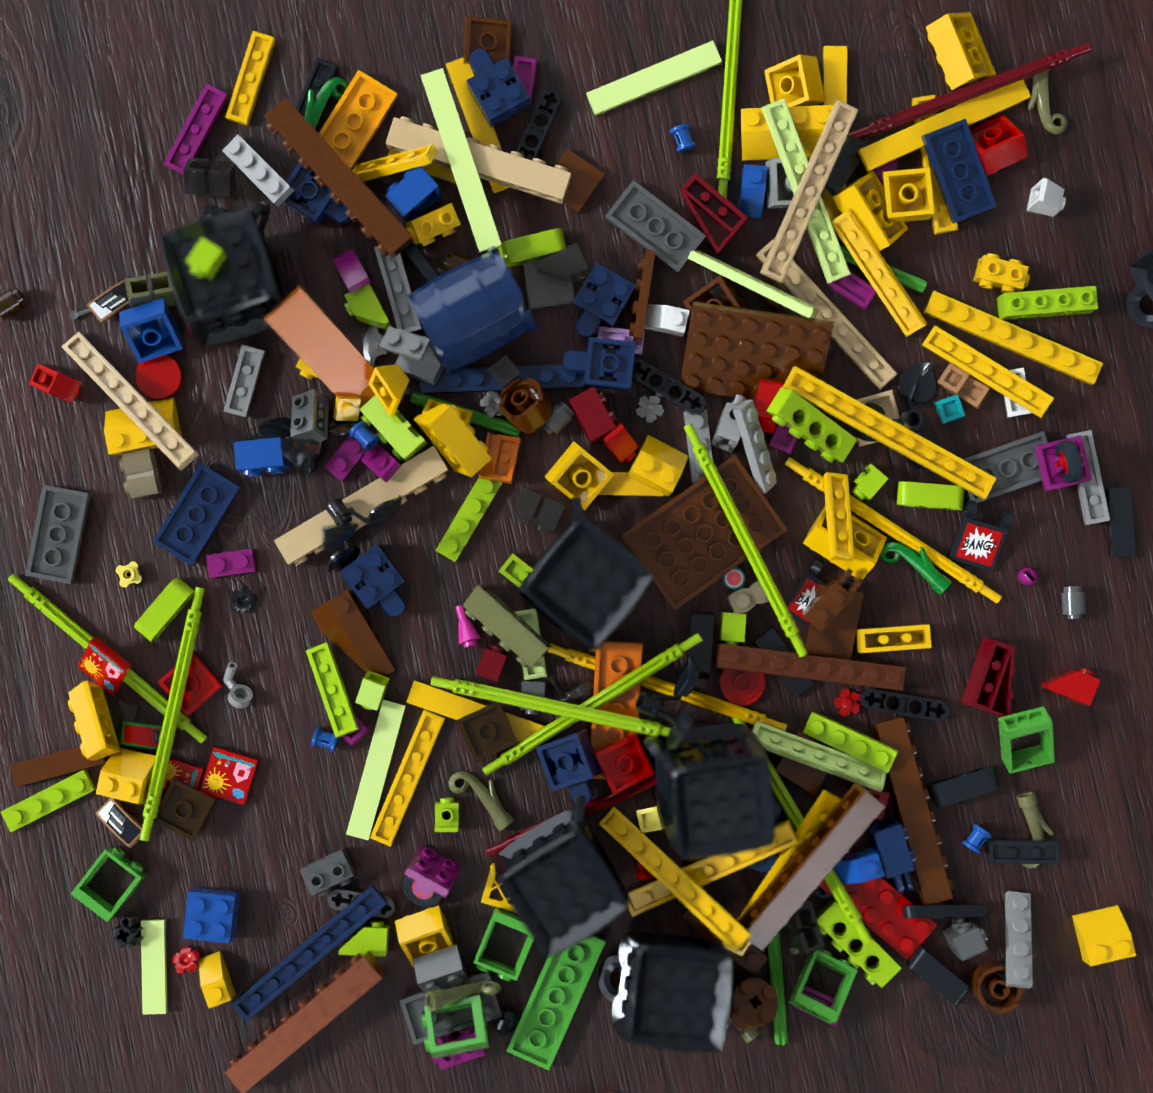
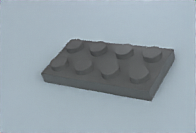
M634 180L605 216L609 222L643 248L655 251V257L677 274L689 260L690 252L696 250L706 238L705 234Z
M1044 431L963 459L996 478L986 499H982L965 490L968 500L979 503L1042 481L1034 446L1048 443Z
M47 485L42 486L25 576L73 584L90 493Z
M481 972L469 976L468 979L463 980L461 983L465 985L480 981H492L489 972ZM448 985L440 988L439 990L442 991L450 989L456 985ZM423 991L400 998L399 1000L413 1045L425 1042V1038L428 1037L427 1028L424 1029L422 1024V1014H425L424 1006H427L425 1002L426 993H423ZM482 992L469 996L480 995L482 998L486 1022L502 1017V1011L496 994L487 995ZM472 1007L433 1015L436 1038L475 1026Z

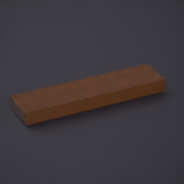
M80 746L14 763L10 765L15 787L104 764L107 760L106 757L95 761L89 760L87 757H84Z

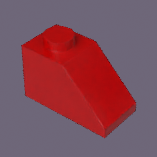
M38 363L29 385L69 403H73L80 392L81 382Z
M762 379L759 381L754 406L757 410L763 432H774L776 423L772 420L773 416L766 410L780 388L783 387L781 382Z
M622 424L603 439V444L620 464L624 460L628 463L638 455L635 452L638 449V445Z
M1081 668L1080 671L1072 670L1045 681L1041 687L1083 705L1090 706L1100 680L1094 678L1095 673Z

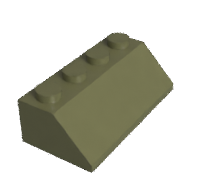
M478 585L463 604L467 609L465 611L466 615L473 621L478 619L484 624L482 629L491 637L495 634L501 640L499 644L506 651L510 652L512 650L518 655L517 661L526 668L528 665L533 668L552 647L485 585Z

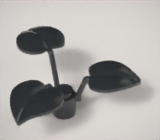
M929 362L916 364L908 368L900 376L897 385L899 394L909 397L908 403L911 410L904 411L899 419L891 420L900 423L907 429H913V432L916 434L923 423V415L914 406L912 400L917 403H925L934 396L936 390V381L932 365ZM864 404L885 416L884 409L878 404ZM847 424L850 432L857 438L868 442L877 441ZM922 431L918 434L940 447L938 438L932 432ZM904 456L907 463L912 467H915L917 469L929 470L928 468Z
M334 415L328 416V433L332 436L348 434L352 427L360 422V420L336 421L333 418ZM272 418L257 426L260 435L267 439L291 437V419ZM292 438L282 442L280 448L287 460L299 468L300 472L312 473L317 470V456H320L323 441L317 442L312 439L299 440Z
M400 494L397 498L376 506L367 518L357 513L353 507L348 509L341 499L333 500L327 505L326 511L335 522V525L322 527L323 547L326 550H331L343 543L345 544L344 550L337 551L330 558L327 564V571L329 573L346 567L360 553L359 547H350L347 540L358 530V524L351 522V516L354 515L361 521L369 523L371 528L381 526L391 520L399 510L402 500Z
M688 656L675 685L674 696L659 695L657 693L651 696L643 692L638 696L635 703L636 710L642 712L654 722L661 723V726L667 727V722L662 719L658 720L655 716H660L673 724L667 736V746L672 750H677L689 735L693 726V717L689 712L682 711L677 720H674L662 713L664 704L661 703V700H680L682 696L687 697L693 691L698 681L699 670L690 656ZM643 741L641 744L646 755L655 756Z

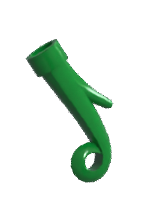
M335 77L328 80L315 99L314 91L312 89L308 90V101L304 118L314 129H316L330 94L337 100H340L348 87L347 82L342 78ZM337 85L341 87L340 93L336 90Z
M891 542L883 546L880 553L883 561L895 563L902 556L922 575L938 595L942 594L951 584V580L944 574L941 575L931 563L924 547L919 549L920 557L899 543ZM894 551L895 555L889 556L887 552Z

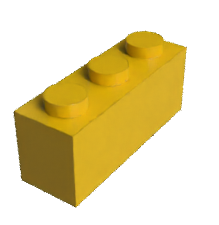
M918 624L857 629V652L869 653L932 648L930 625Z

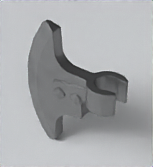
M370 325L364 338L363 354L367 362L375 369L377 359L380 356L388 355L389 351L380 349L379 345L384 336L380 334L379 327Z

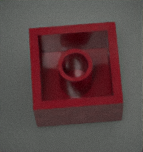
M594 386L569 400V406L591 445L611 433L616 428L618 422L612 410H606L604 405H606L607 401L601 390L596 391Z

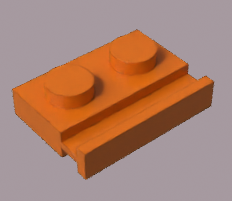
M488 432L485 445L488 447L489 451L487 453L492 459L479 470V479L485 478L491 481L512 484L521 438L500 434L494 435Z

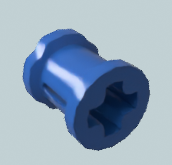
M689 123L678 125L670 130L671 135H674L678 153L696 147V142L692 140L689 132Z
M360 421L352 427L349 436L355 438L366 452L371 450L380 438L366 427L367 424L364 421Z
M317 726L312 737L311 746L315 747L317 745L329 749L330 752H334L339 738H336L334 733L321 730V727Z
M974 824L973 831L967 840L962 841V844L980 855V849L992 835Z

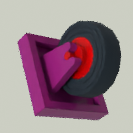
M1082 435L1034 446L1044 491L1092 480Z
M421 845L404 874L406 875L403 884L404 893L416 905L421 907L433 906L443 896H447L461 866L457 865L453 860L446 859L437 854L433 849Z

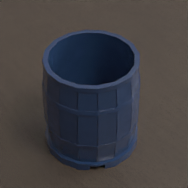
M495 246L487 249L488 253L465 261V263L431 279L428 283L407 295L448 373L467 364L474 363L497 351L527 331L531 334L538 330L530 310L527 311L522 301L524 298L500 253L496 252Z

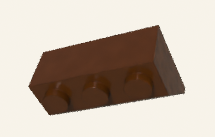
M722 275L683 301L690 314L692 313L693 301L749 309L732 281Z

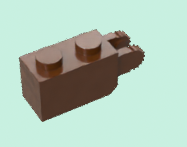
M850 568L846 569L836 581L833 579L802 612L803 616L820 631L853 598L852 594L863 583V580L858 578L847 590L841 586L851 576L853 571Z

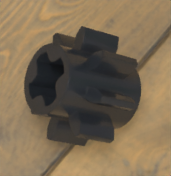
M128 919L120 921L119 926L114 927L116 932L113 940L120 944V948L128 945L131 949L137 946L136 942L143 940L141 930L144 928L137 924L136 919L130 922Z

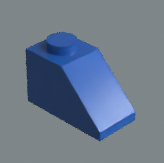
M744 164L741 176L739 210L747 217L761 218L768 166Z
M873 847L842 857L834 867L842 884L863 883L885 876L878 853Z

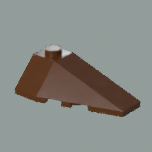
M351 590L341 593L311 612L321 633L365 673L369 670L387 676L396 671Z

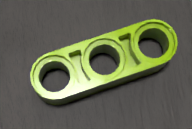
M561 228L501 242L502 246L498 247L499 253L508 268L562 255L567 252Z
M898 482L897 505L963 510L965 489L954 485Z
M179 577L174 578L138 619L134 628L152 643L191 600L195 591Z

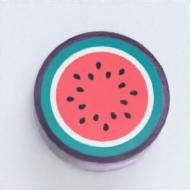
M735 567L722 577L724 586L730 590L740 589L746 581L745 573L738 567Z

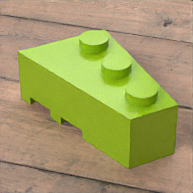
M376 395L359 409L363 413L361 419L369 427L375 426L379 431L376 434L384 444L389 442L394 449L391 452L400 461L403 459L409 461L428 445L398 410H396L394 416H389Z

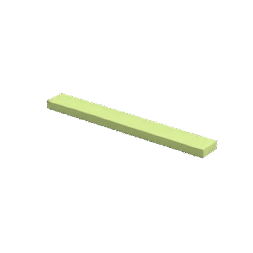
M443 68L423 74L421 78L479 252H486L492 246L496 248L501 247L502 245Z
M784 98L761 109L790 186L795 194L808 165V159ZM820 196L807 225V231L826 281L831 283L851 274L823 199Z

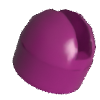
M1031 567L1022 568L1018 573L1019 582L1026 586L1035 584L1038 579L1037 571ZM1026 571L1034 578L1033 581L1025 574Z

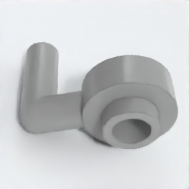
M229 662L223 678L224 683L230 689L228 701L236 708H246L251 703L253 692L248 686L235 682L233 678L237 664Z

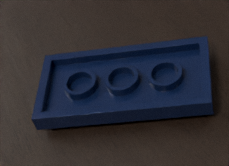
M966 119L921 136L952 224L997 207Z
M200 463L152 542L187 564L194 566L241 487Z

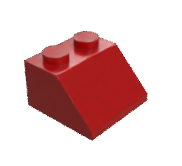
M1000 114L970 128L986 176L1028 157L1024 133L1005 115Z

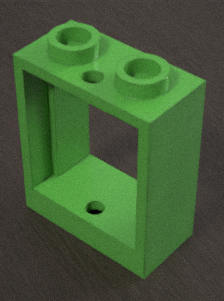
M1044 706L998 718L1001 759L1009 774L1054 763L1052 720ZM1036 732L1040 733V745L1011 752L1010 739Z
M112 846L102 852L71 893V895L106 922H109L117 915L147 875L140 863L136 861L131 862L125 857L126 853L118 847L113 848ZM109 857L136 877L114 906L88 887Z
M495 907L473 962L477 964L478 969L484 972H490L491 970L499 973L498 977L506 981H511V979L517 981L533 942L532 936L517 915ZM496 922L528 934L515 968L483 956Z
M814 949L807 956L788 1003L828 1024L835 1023L858 970L852 968V964L844 959L837 960L831 957V953L825 949ZM815 961L843 975L830 1008L802 994Z
M480 995L460 999L434 1011H430L427 1006H424L425 1014H422L423 1028H427L428 1037L425 1038L426 1051L430 1052L434 1059L490 1048L484 1005ZM472 1007L476 1038L437 1046L433 1015Z

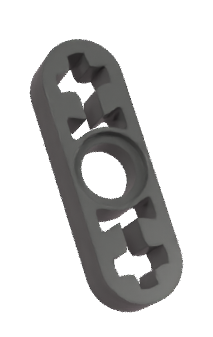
M341 887L335 888L328 897V903L331 908L341 911L349 902L342 901L338 905L337 900L333 899V897L341 893L342 898L349 899L350 894L354 895L351 900L352 902L364 891ZM383 895L391 909L382 912L381 908L373 916L380 918L390 917L396 908L395 900L391 896Z

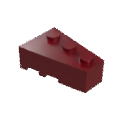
M696 173L691 176L680 190L682 197L717 255H719L745 225L748 217Z

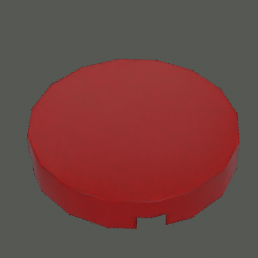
M163 355L138 364L135 372L136 384L139 390L147 397L156 400L167 399L175 395L180 389L182 370L173 358Z
M723 669L719 678L720 690L729 702L736 705H750L762 696L765 687V676L762 673Z

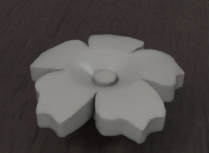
M494 391L487 392V396L480 400V406L487 407L484 411L487 417L491 418L495 414L496 416H504L499 409L501 396L498 397L499 394Z
M657 395L650 396L649 400L646 396L640 397V402L638 403L640 408L636 409L637 415L641 418L646 416L647 423H652L657 419V416H662L664 410L662 405H658L660 398Z

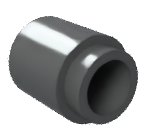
M562 401L552 407V416L541 426L549 435L552 433L558 435L572 421L571 417L574 415V412Z
M1082 586L1063 587L1064 593H1061L1063 615H1067L1068 619H1082V614H1087L1086 597Z

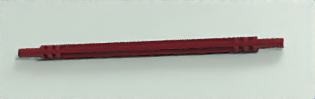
M1089 43L1070 50L1063 49L869 122L868 126L849 132L847 136L850 138L853 135L856 139L868 135L875 136L1069 63L1070 59L1091 52V46Z
M656 772L655 775L616 795L609 792L585 804L583 818L656 787ZM539 824L508 836L505 841L485 849L487 856L490 858L497 855L513 841Z

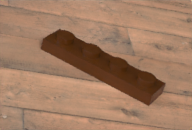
M646 250L645 258L640 257L638 271H643L642 279H637L635 290L636 293H640L639 301L634 300L632 314L636 315L635 323L631 322L629 336H633L632 342H636V345L640 346L643 339L655 251Z
M688 908L681 915L683 919L711 942L719 944L723 942ZM752 943L743 956L728 950L733 960L753 976L768 959V956Z

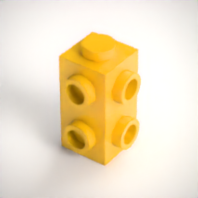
M452 203L406 222L407 228L405 229L412 236L414 245L422 243L423 246H426L436 241L434 237L439 234L445 237L456 232L454 228L461 224Z
M989 253L979 259L973 282H977L980 287L992 289L993 287L1001 288L1003 293L1019 292L1024 287L1026 288L1029 283L1030 274H1027L1029 266L1022 265V261L1010 259L1009 261L1001 260L999 255Z

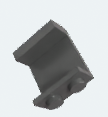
M389 326L379 345L380 349L399 354L395 365L399 364L407 377L436 385L445 366L430 339Z

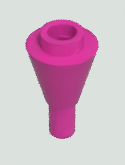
M463 605L455 607L459 619V645H464V648L477 646V641L481 640L470 619H468L465 607Z

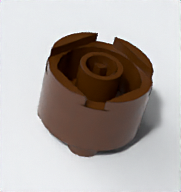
M532 378L522 381L521 379H516L502 390L499 409L516 430L531 434L552 416V403L536 380Z
M994 960L987 961L979 965L971 973L972 993L986 1009L1003 1014L1014 1010L1019 1005L1024 988L1006 986L1005 963ZM997 983H999V984H998V989H997V990H994L995 985H996Z
M750 978L732 988L729 1018L734 1026L750 1031L773 1020L778 1009L776 990L772 985L758 978Z

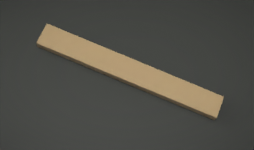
M840 100L835 101L760 274L780 283L783 282L858 109Z
M774 239L756 254V257L763 264ZM792 259L781 284L792 296L818 308L819 311L813 319L833 321L832 339L871 382L881 390L897 375V372Z
M80 332L76 333L61 346L180 470H183L198 456L197 452Z

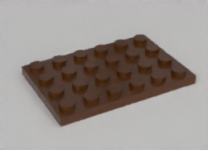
M693 301L680 382L696 392L730 397L737 394L744 396L746 399L755 400L760 379L781 382L784 385L794 366L822 381L834 323L833 321Z
M735 454L716 467L758 551L787 531L783 522ZM706 475L621 535L634 555L654 574V583L674 611L748 559Z

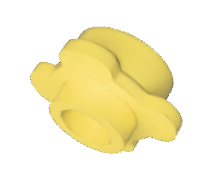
M130 562L126 566H117L116 573L120 577V586L128 587L129 584H139L142 581V576L136 562Z

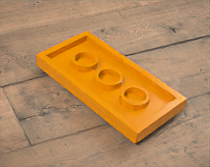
M358 70L322 127L319 135L351 170L357 164L398 98V94Z

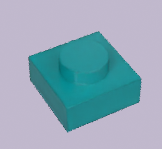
M958 394L934 402L941 424L965 416Z

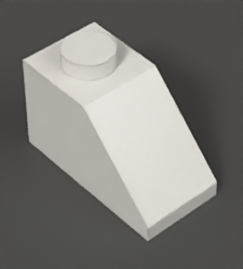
M1043 178L1031 188L1027 211L1054 217L1064 208L1066 198L1063 197L1064 189L1051 180Z
M648 304L644 328L683 337L689 310L668 305Z

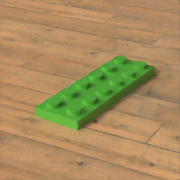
M592 935L561 953L547 957L506 1052L544 1069H550L606 940Z

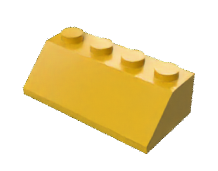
M834 105L788 107L806 157L812 156ZM741 109L742 161H767L772 158H780L762 109Z

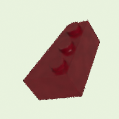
M983 637L961 700L962 704L999 717L1013 714L1011 713V699H1013L1014 691H1012V677H1014L1015 647Z

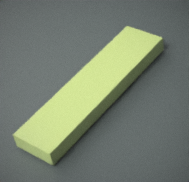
M166 919L141 920V927L144 928L141 930V936L143 937V940H141L143 1014H166L168 1012Z

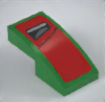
M123 721L120 744L158 749L162 726Z

